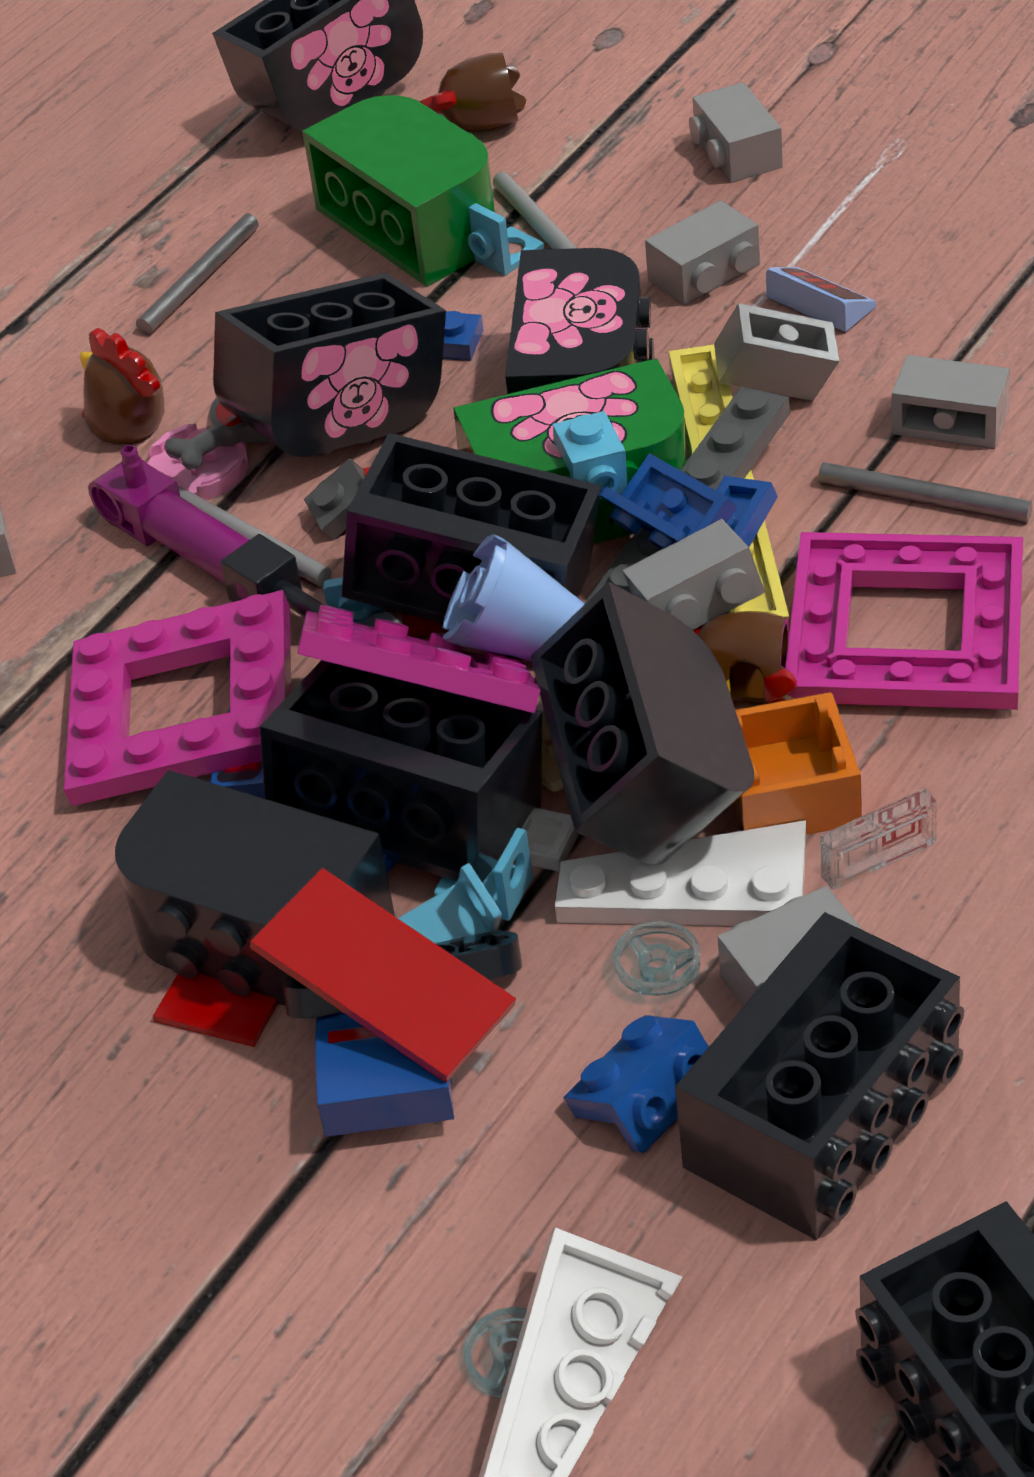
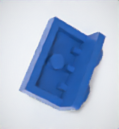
M650 453L621 495L607 486L603 488L600 497L613 508L609 517L615 523L634 535L641 528L651 533L648 540L660 550L679 542L683 538L720 519L727 523L737 508L727 496Z
M644 1015L627 1025L622 1032V1038L602 1058L593 1061L582 1071L581 1080L563 1098L575 1117L616 1124L630 1149L644 1153L678 1118L675 1086L709 1046L693 1020Z

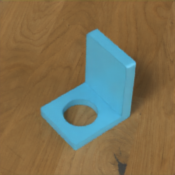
M477 203L468 207L472 232L468 236V243L475 255V261L506 276L519 267L521 253L520 251L510 254L509 243L521 244L524 246L523 250L544 249L542 241L512 226L507 228L506 219L503 216Z
M521 828L515 830L498 863L482 882L501 911V919L508 921L511 919L533 878L527 831ZM442 877L434 891L435 896L455 885L457 881Z
M470 863L461 867L458 881L455 885L398 919L432 942L438 943L497 931L502 913Z

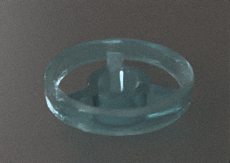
M668 921L641 923L627 930L615 944L613 951L614 970L621 983L634 992L649 996L672 994L685 988L697 976L701 966L700 946L696 937L679 924ZM649 934H669L682 939L690 948L673 951L672 948L664 944L648 945L640 937ZM629 944L639 956V971L643 978L642 981L630 976L620 963L622 953ZM657 960L664 961L667 963L666 965L658 968L651 967L648 965L649 963ZM692 961L690 967L682 975L673 979L678 969Z
M509 1307L493 1311L482 1317L471 1328L466 1337L463 1353L468 1375L479 1389L492 1396L502 1398L505 1385L500 1384L507 1370H510L514 1353L501 1351L500 1347L508 1341H518L522 1325L517 1323L504 1324L503 1322L524 1321L527 1308ZM489 1329L492 1332L490 1348L494 1362L486 1379L474 1367L472 1353L478 1339Z

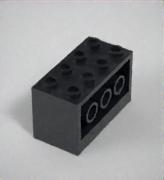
M388 433L347 510L342 597L443 623L450 599L463 571L471 574L474 568L480 565L482 560L474 557L473 554L487 536L495 534L509 542L578 598L590 571L602 485Z
M321 660L260 726L265 799L379 833L383 855H386V859L454 881H458L461 867L470 863L481 882H483L498 863L515 830L523 827L534 808L541 807L542 712L535 710V713Z
M824 912L675 1086L683 1168L817 1241L832 1220L840 1222L848 1214L855 1201L857 1188L868 1174L877 1175L884 1168L891 1155L894 1141L905 1127L913 1129L920 1122L926 1111L929 1097L940 1083L947 1085L957 1074L963 1060V1050L959 1048V1028L964 1018V1008L960 1006V976Z
M1005 1201L859 1276L860 1308L855 1310L856 1320L861 1330V1348L856 1350L858 1363L869 1383L876 1389L883 1386L894 1400L897 1418L907 1436L914 1443L923 1441L932 1453L939 1477H1034V1235L1009 1203Z

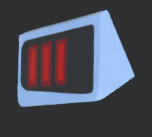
M771 267L766 271L767 298L814 319L833 322L835 328L844 332L848 331L876 307L875 300L798 267Z

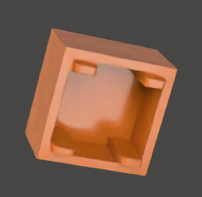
M832 692L735 710L754 768V782L752 786L732 803L740 831L806 820V835L840 829L844 826L850 827L851 823L862 819L861 773ZM862 820L852 824V826H856L858 823L862 822Z

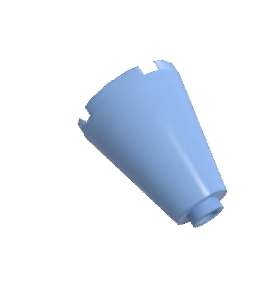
M492 534L487 536L473 554L474 557L482 560L480 565L476 566L471 574L463 571L456 585L443 621V628L449 632L443 635V638L454 645L531 661L530 656L585 603L505 539Z

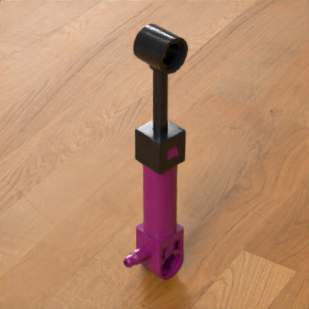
M124 446L121 450L122 461L89 483L88 492L91 501L99 514L108 523L121 529L147 547L156 541L168 547L224 583L228 598L232 602L243 600L252 595H264L283 590L290 609L303 617L306 616L307 611L318 613L320 605H325L302 591L294 554L261 534H257L249 540L180 497L177 482L142 460L135 446ZM377 610L364 621L355 622L373 628L376 619L401 624L391 613L384 610Z

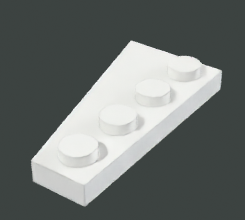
M806 820L691 839L670 859L657 865L641 862L621 852L561 861L555 902L557 923L735 926L744 921H751L783 906L795 897L803 896Z
M554 1228L548 1236L479 1477H568L592 1436L596 1424L607 1405L615 1396L627 1370L640 1348L646 1342L656 1324L658 1316L666 1302L673 1295L682 1276Z

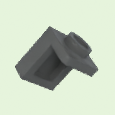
M351 458L345 461L328 478L320 482L304 498L321 530L333 540L346 530L347 510L365 478L364 470Z

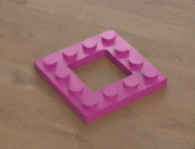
M801 532L785 668L793 673L797 686L788 695L797 699L832 692L836 704L1018 710L1023 537ZM853 587L964 589L961 651L847 648Z
M284 591L252 595L243 600L211 608L203 607L190 613L161 620H149L137 626L108 633H96L87 638L73 641L64 792L71 806L155 787L167 770L191 777H198L262 761L260 726L291 693L290 606ZM230 656L229 713L208 718H198L191 722L153 731H143L129 736L131 680Z
M320 605L318 613L306 612L297 653L299 655L535 713L540 688L526 665L522 664L523 660L487 651H485L484 655L462 650L463 646L454 645L444 640V634L431 632L429 641L407 636L408 626L388 620L376 619L374 628L353 622V612L328 605Z

